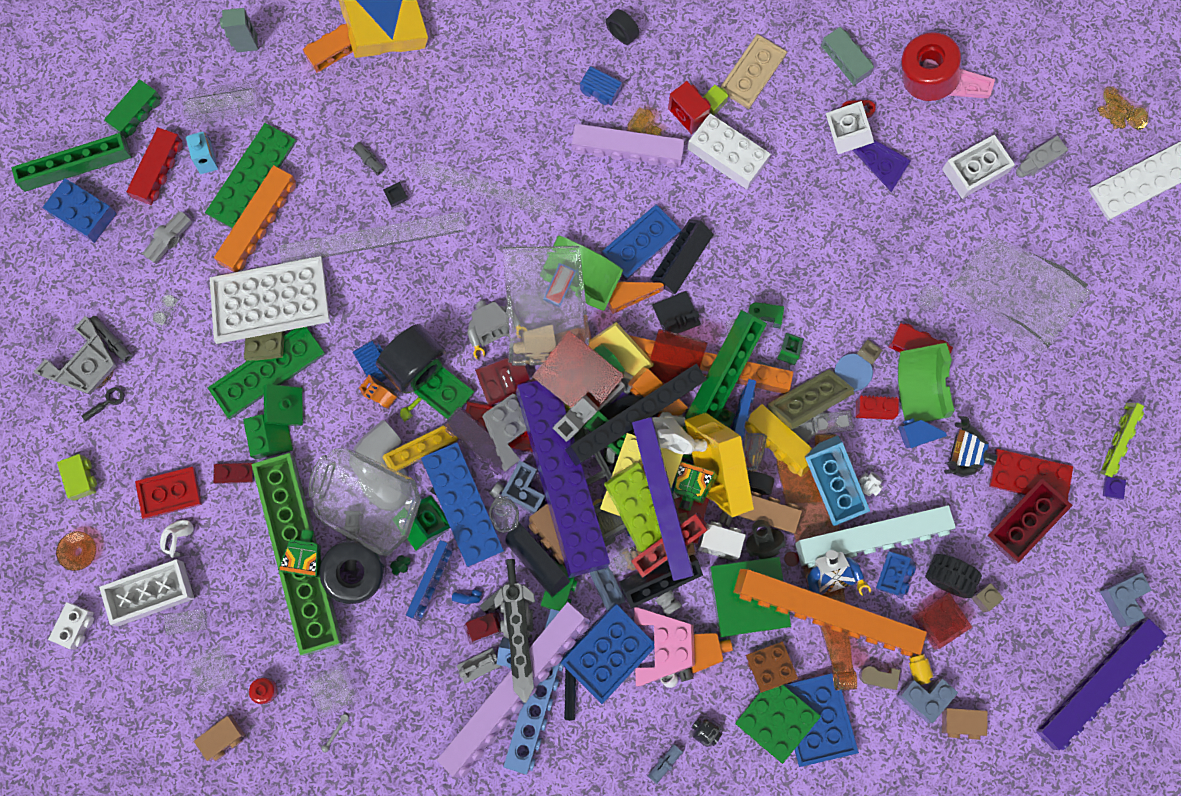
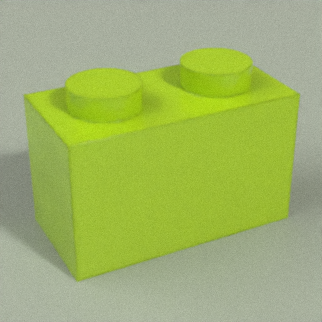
M77 454L57 462L68 499L75 501L96 493L97 481L94 476H91L89 469H92V465L88 458Z

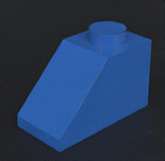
M914 418L903 421L904 425L898 427L905 448H914L947 436L946 432L922 420L915 421Z

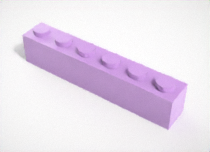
M575 124L572 151L580 155L591 153L596 157H604L605 155L611 156L615 160L625 158L635 163L646 161L650 165H658L660 163L666 164L669 168H676L681 166L685 139Z

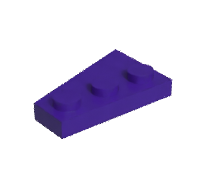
M874 140V143L853 149V152L890 192L893 191L911 161Z

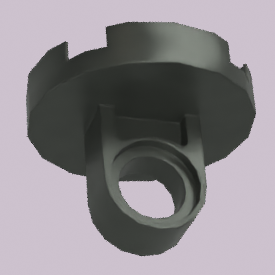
M757 520L753 523V534L746 541L748 554L751 557L753 555L758 556L759 559L772 558L780 553L779 550L782 547L785 548L786 546L783 533L777 529H771L766 520ZM763 526L767 528L756 532V530L759 527Z

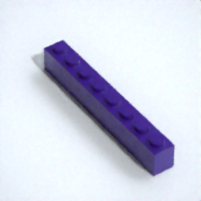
M1149 618L1142 619L1046 720L1036 733L1053 750H1065L1071 744L1069 740L1084 730L1083 725L1087 721H1092L1098 715V709L1101 706L1105 707L1111 701L1110 697L1113 693L1119 692L1125 686L1123 683L1128 678L1130 679L1138 672L1137 668L1150 660V654L1164 645L1163 640L1167 635Z

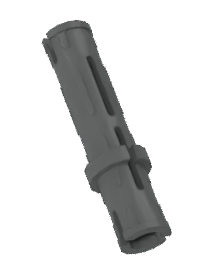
M97 316L89 318L100 338L109 346L108 349L114 352L123 363L130 361L133 354L123 345V341L117 339Z

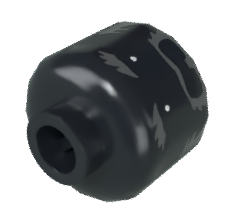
M705 716L702 719L697 718L691 727L694 729L693 738L705 747L715 746L723 734L721 732V725L709 716Z

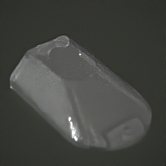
M336 448L332 449L327 455H323L317 461L309 481V498H312L313 512L322 523L354 541L360 542L366 548L383 556H389L409 537L421 502L414 479L354 450Z

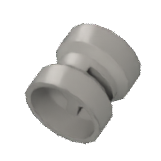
M672 590L655 600L658 605L662 606L663 613L666 616L682 606L680 601L675 599Z

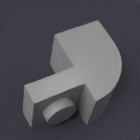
M584 395L554 425L553 429L567 442L599 408Z

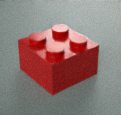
M685 81L670 93L668 110L692 135L710 114L711 105L706 98H702L698 89L693 84L691 85L688 81Z

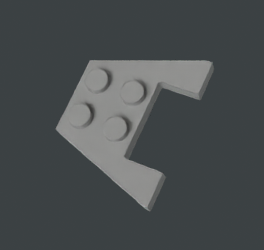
M84 316L73 328L87 340L82 348L61 370L45 359L35 369L34 373L91 395L117 366L91 320Z
M515 394L510 395L482 416L491 439L493 438L496 453L500 456L504 471H507L520 461L508 444L527 431L518 398Z

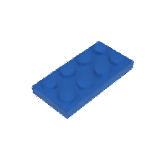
M655 204L608 245L601 254L623 269L621 275L628 280L679 235L681 229Z

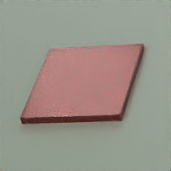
M659 329L650 357L653 366L649 370L662 383H667L695 364L700 368L708 342Z

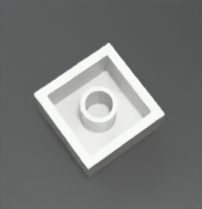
M862 101L826 113L838 154L874 143Z
M716 522L707 523L710 529L702 534L698 551L736 561L740 557L745 539V534L741 533L742 530L730 527V530L722 528V524Z

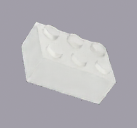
M993 135L949 159L942 170L963 199L1008 174L1015 164L996 136Z

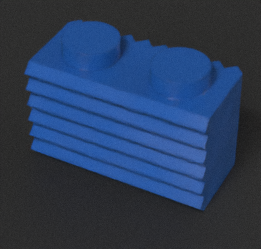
M590 66L580 82V90L585 96H593L601 104L612 106L622 90V81Z
M371 340L352 353L366 376L371 375L378 381L383 382L388 378L376 367V361L383 350L379 343L375 345Z

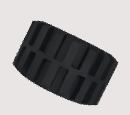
M935 554L925 577L931 584L950 594L962 598H972L982 574L975 567L958 558L946 554Z

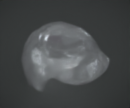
M499 494L491 504L489 517L497 531L502 533L509 532L518 525L519 510L517 505L508 496L503 497Z

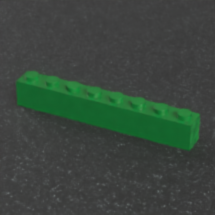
M743 310L739 312L706 376L707 380L702 383L685 419L707 413L717 420L767 325L766 322ZM692 453L683 454L682 457L693 461Z

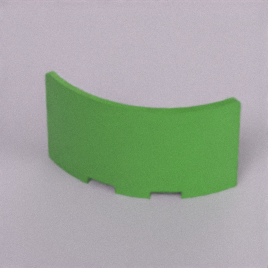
M561 235L557 236L540 276L544 281L550 283L559 263L576 270L577 272L569 287L572 289L571 291L575 292V296L583 300L587 305L604 311L623 269L593 250Z
M947 343L900 352L898 360V389L905 420L914 418L915 421L929 422L949 418L954 413L955 409L951 398L950 386H946L945 380L946 377H949L952 361Z

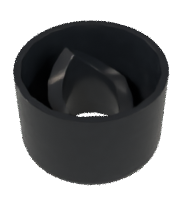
M415 324L401 332L385 347L376 361V367L401 393L409 394L425 385L441 369L446 361L447 352L421 324Z
M361 537L346 538L336 543L323 557L319 571L320 581L326 593L334 600L345 604L362 603L370 599L382 585L386 576L387 564L383 552L372 541ZM347 560L359 561L364 567V576L357 583H346L340 576L341 566Z

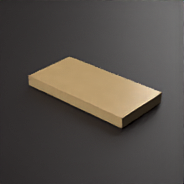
M756 34L721 87L727 92L729 98L750 109L787 55V51Z

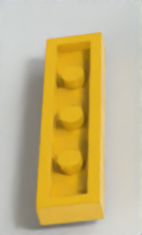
M447 423L384 454L382 458L393 474L421 460V457L457 442L459 437L450 423Z

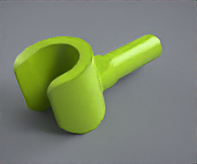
M419 397L410 406L401 409L400 417L404 422L413 417L410 411L421 401Z

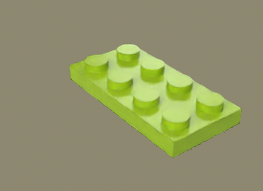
M635 462L605 482L604 485L638 551L643 552L662 539L647 478L640 464Z

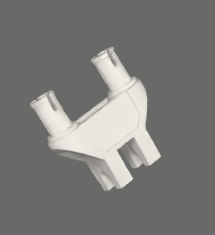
M662 412L660 417H652L660 448H667L678 454H691L693 451L704 452L707 449L705 439H693L684 431L683 427L685 426L686 419L683 415L674 416L669 412Z

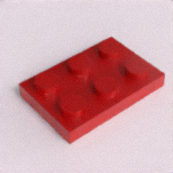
M194 467L135 481L141 516L144 520L202 505Z

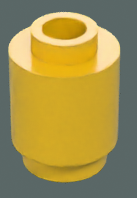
M922 653L921 655L909 657L910 662L908 664L913 680L919 682V685L930 683V678H933L934 675L925 654Z

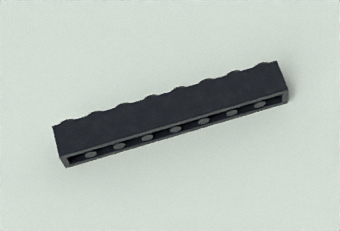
M697 364L693 365L566 448L565 451L574 465H579L632 430V422L652 417L707 380Z

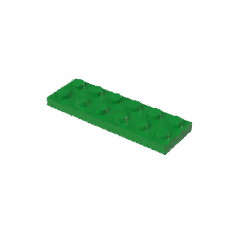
M264 123L205 211V214L232 229L273 165L280 168L296 144V139Z
M307 327L296 328L284 336L282 358L248 360L207 388L230 420L264 397V385H282L326 354Z

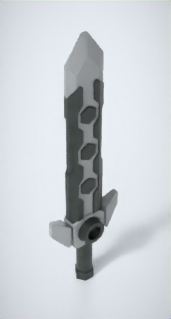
M506 559L509 585H505L503 589L499 590L494 603L495 608L505 602L513 689L519 698L526 703L534 689L524 598L533 603L535 598L534 594L526 586L517 583L515 559Z

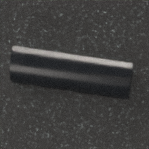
M689 219L651 280L654 283H663L666 291L676 294L714 234L702 221Z
M516 523L506 536L505 542L548 594L554 597L570 583L569 579L521 523Z

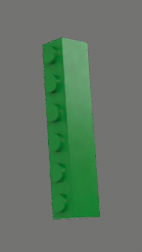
M120 133L13 166L11 169L15 184L26 192L132 157L127 141Z

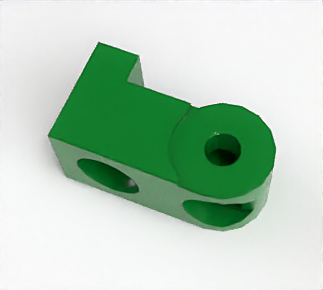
M758 302L752 303L749 306L748 314L762 321L773 322V328H781L784 306Z

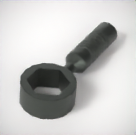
M116 387L109 389L106 392V401L98 403L81 415L82 418L88 421L91 417L104 410L105 406L109 403L112 405L121 404L124 400L123 391ZM118 391L120 392V399L115 402L110 401V394Z

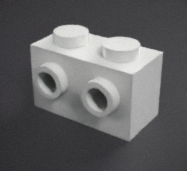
M66 602L48 640L68 649L77 650V647H80L85 640L83 635L86 629L90 628L93 624L94 612Z

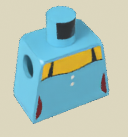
M199 132L186 136L191 159L199 173L204 174L218 170L213 147L208 135L205 132Z

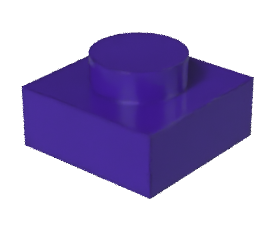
M1105 477L1103 497L1123 500L1126 480Z

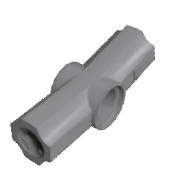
M178 211L166 225H160L153 234L154 239L142 254L157 264L168 249H172L177 245L179 236L192 224V221L183 212Z

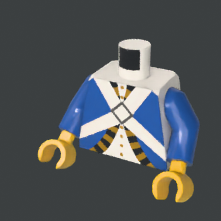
M827 551L826 556L815 560V565L807 577L809 591L819 593L820 595L854 585L855 581L858 582L857 590L862 596L861 589L863 587H867L869 593H871L870 586L867 582L863 581L864 575L859 564L852 558L845 557L843 552Z

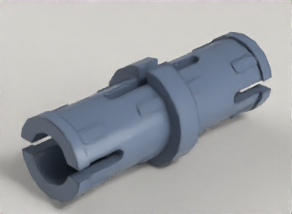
M673 744L664 757L658 759L659 763L647 776L654 783L658 784L667 771L673 769L671 766L683 752Z

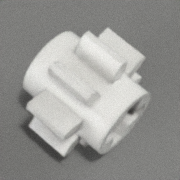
M865 472L858 481L861 483L862 492L867 496H871L872 493L877 496L883 488L881 485L883 480L874 472H871L869 475Z

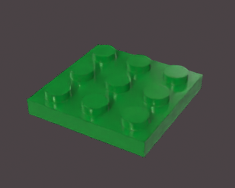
M781 685L759 693L735 724L783 764L821 716L787 687Z

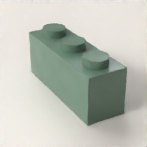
M245 8L222 10L220 26L225 30L226 38H229L231 47H234L236 52L258 50L257 32Z
M841 26L823 38L821 47L853 86L871 75L874 69L872 61L866 58L860 46L851 40L849 33L844 31Z

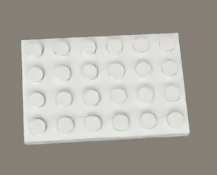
M321 256L210 277L213 335L216 344L330 322L324 266Z

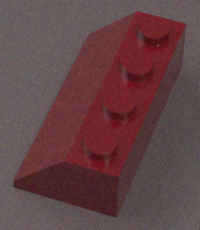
M1041 478L987 536L1001 553L1011 562L1017 564L1073 505Z

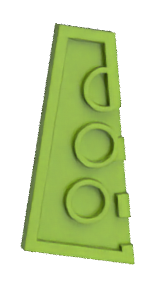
M1139 403L1125 404L1124 409H1127V413L1120 417L1118 424L1121 429L1113 436L1111 445L1114 448L1108 450L1100 474L1107 477H1113V474H1117L1120 468L1118 463L1121 457H1124L1127 453L1128 441L1134 437L1136 433L1135 426L1143 418L1144 405Z

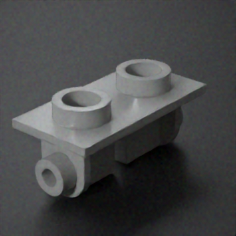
M493 648L457 665L460 677L463 679L464 684L501 665H497V656Z

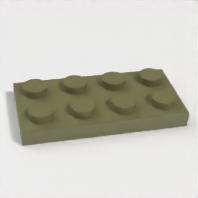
M828 369L768 403V409L790 429H794L853 395L854 388Z

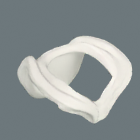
M180 520L167 526L160 538V548L162 551L170 554L171 558L180 556V553L175 552L177 537L190 535L194 531L192 523L188 520ZM172 533V544L170 550L165 549L168 534Z

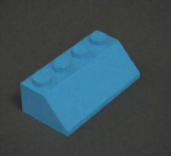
M837 435L820 442L805 456V459L833 526L870 512L846 449L839 436Z

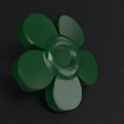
M399 555L396 558L397 561H393L390 564L392 574L395 576L399 575L400 572L406 573L408 571L407 565L411 563L409 557Z

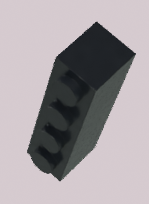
M695 555L689 556L694 576L673 581L667 559L644 577L638 572L619 581L624 597L631 609L703 576Z

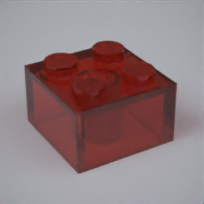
M950 593L939 597L912 615L919 628L927 632L926 638L934 650L941 649L972 628Z

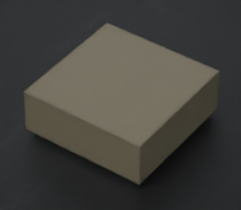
M867 339L857 354L873 365L883 350Z

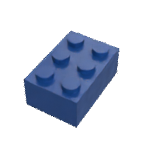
M64 178L42 207L51 216L94 243L117 214L109 205Z

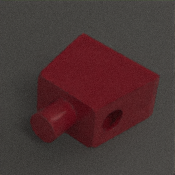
M499 613L484 615L466 622L463 626L470 645L503 633L501 632Z

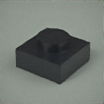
M400 182L383 189L391 207L408 200Z

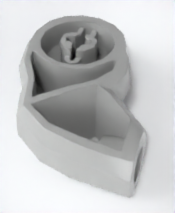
M382 420L354 446L350 463L359 476L361 489L367 498L385 511H395L401 509L409 502L413 487L407 467L392 474L382 458L384 454L400 447L402 443L395 431L386 421Z

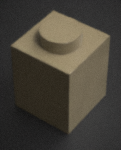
M991 583L984 585L971 598L983 613L991 611L1004 600Z

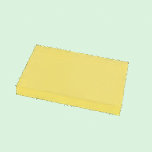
M617 322L587 342V346L591 350L601 344L607 347L615 355L625 369V372L633 377L642 367L649 369L653 366L654 362Z

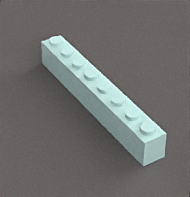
M948 505L799 540L795 545L801 566L808 565V568H812L815 565V560L826 556L829 550L843 552L845 557L854 558L860 552H864L867 555L875 553L876 549L881 547L883 550L895 548L894 544L898 543L905 546L912 544L915 539H920V542L932 539L931 536L936 534L939 537L950 535V531L956 527Z

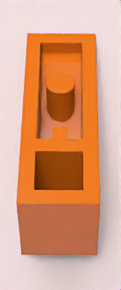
M619 282L612 293L608 306L612 314L662 292L664 285L663 283Z

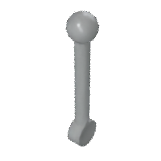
M344 714L341 716V722L328 742L322 746L321 750L324 753L329 751V746L343 724L349 720L348 715Z

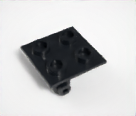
M687 291L652 304L666 339L701 325L700 315L697 310L695 311Z

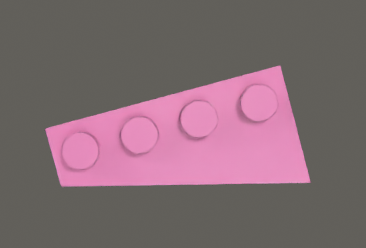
M930 59L924 60L922 65L926 69H934L939 66ZM961 69L959 84L948 96L989 99L995 79Z

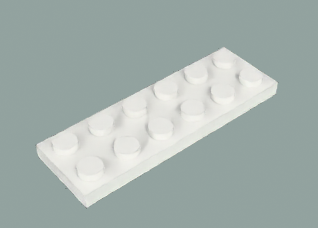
M1181 142L1088 190L1108 221L1181 183Z

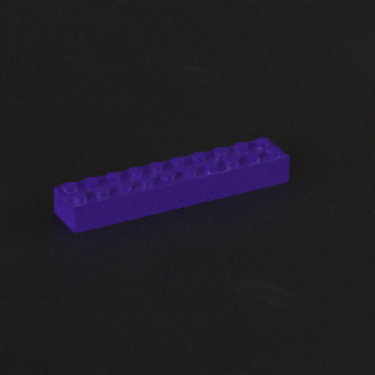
M556 377L517 385L516 395L568 577L571 578L605 569L609 566L610 560L582 465L580 463L575 466L565 451L566 448L575 443L572 436L566 442L553 429L554 425L566 414Z

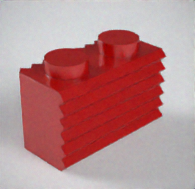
M861 395L856 400V418L894 420L899 414L898 397H874V395L872 397L870 395L863 397Z

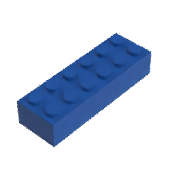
M458 443L421 457L466 566L470 567L504 552Z

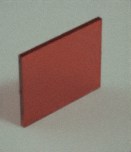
M569 330L532 377L570 408L584 395L599 408L625 375Z

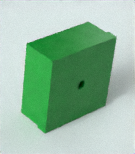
M780 557L710 566L709 575L719 637L791 627L789 611L788 614H783L776 611L777 607L770 605V608L758 605L757 600L745 601L739 598V594L733 593L740 569H748L784 582Z

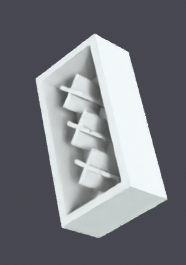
M712 114L708 115L691 137L687 148L747 190L766 166L771 155Z
M177 559L99 587L108 620L112 626H121L194 599L184 562Z

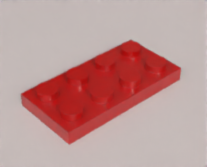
M995 450L997 461L995 466H992L989 487L1026 495L1042 478L1068 500L1074 466L1005 450Z

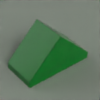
M786 333L777 360L795 366L799 359L804 339Z

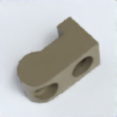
M872 666L864 667L860 670L859 678L864 684L897 690L900 670L890 668L889 672L886 673L878 671Z

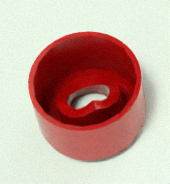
M929 32L915 37L907 44L901 57L902 80L906 90L917 99L936 101L945 98L956 89L961 78V52L959 46L951 37L942 33ZM931 59L939 66L934 69H926L920 66V62Z

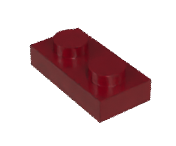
M254 463L214 464L213 483H254L252 468Z

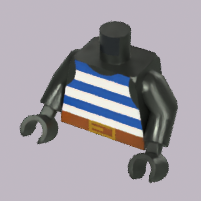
M958 416L961 419V423H955V427L962 428V430L959 429L956 433L949 462H945L949 469L944 470V473L967 477L980 471L984 463L995 466L997 455L987 452L989 442L985 441V437L970 424L968 417Z

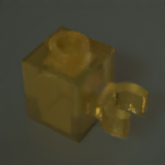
M639 107L628 123L627 131L661 136L662 129L653 126L655 116L651 111Z

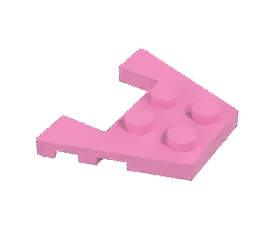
M634 607V622L638 626L654 625L655 667L636 668V686H644L647 683L695 666L693 624Z

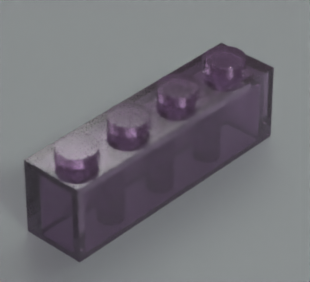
M458 407L443 424L446 427L445 431L452 437H458L461 440L459 443L465 449H472L476 453L474 456L482 463L484 461L490 465L489 469L494 474L503 476L506 471L502 468V461L496 453V446L493 438L491 439L488 429L464 408Z

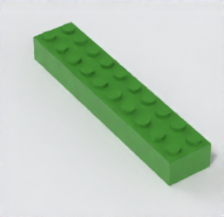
M290 453L252 464L278 569L289 540L300 541L302 530L314 531L295 457ZM314 533L312 543H316V544H317L316 537H315V533ZM279 571L299 654L307 656L343 645L332 599L324 590L320 578Z

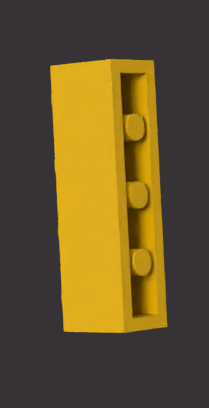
M763 404L756 408L750 414L748 422H745L744 427L750 435L764 437L763 447L769 448L779 461L786 463L792 473H797L802 477L810 469L805 456L812 448Z

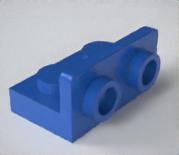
M889 551L876 589L903 599L904 595H907L910 584L908 582L910 577L916 571V565L912 558Z

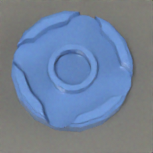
M848 354L837 362L834 373L853 387L855 392L861 391L868 386L872 380L873 370L871 364L858 354Z

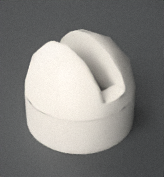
M676 674L660 679L668 688L675 687L678 683Z

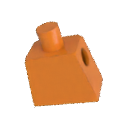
M717 633L694 634L695 666L691 667L692 673L723 662L722 653L733 651L731 640L719 641Z

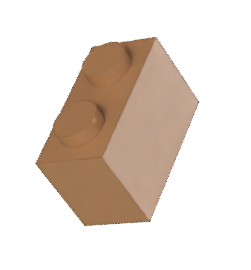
M945 708L942 712V733H948L949 738H960V734L968 735V739L981 740V736H987L988 711Z
M230 715L223 718L193 742L206 761L214 759L216 762L226 755L224 751L229 747L233 749L243 742L241 738L245 734L233 716Z

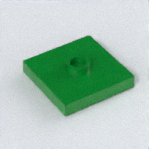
M264 385V423L302 426V388Z

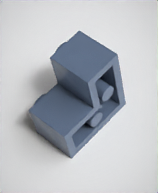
M519 461L501 494L502 499L531 514L541 509L546 500L545 495L530 488L538 474L537 469Z
M1141 572L1133 574L1099 592L1118 626L1126 627L1145 618L1135 599L1152 591Z
M937 679L927 691L915 680H909L896 696L926 723L933 724L958 692L944 679Z

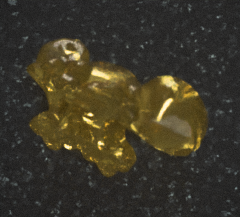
M1112 86L1104 89L1103 97L1106 106H1100L1097 110L1103 118L1110 119L1113 129L1125 128L1126 123L1124 119L1136 130L1144 129L1147 126L1149 115L1146 109L1142 107L1134 108Z

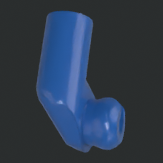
M472 590L471 596L454 592L452 601L465 605L479 603L482 592Z

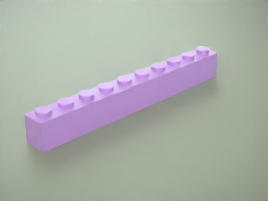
M569 602L566 603L529 648L534 689L530 697L536 692L538 684L549 676V671L552 667L561 662L562 655L566 650H570L574 646L576 638L589 627L588 624L591 620ZM512 671L508 673L437 759L452 777L461 778L466 776L471 770V765L483 756L485 748L497 739L496 735L499 731L508 726L510 723L509 719L514 713L516 714L522 709L523 701L513 689Z

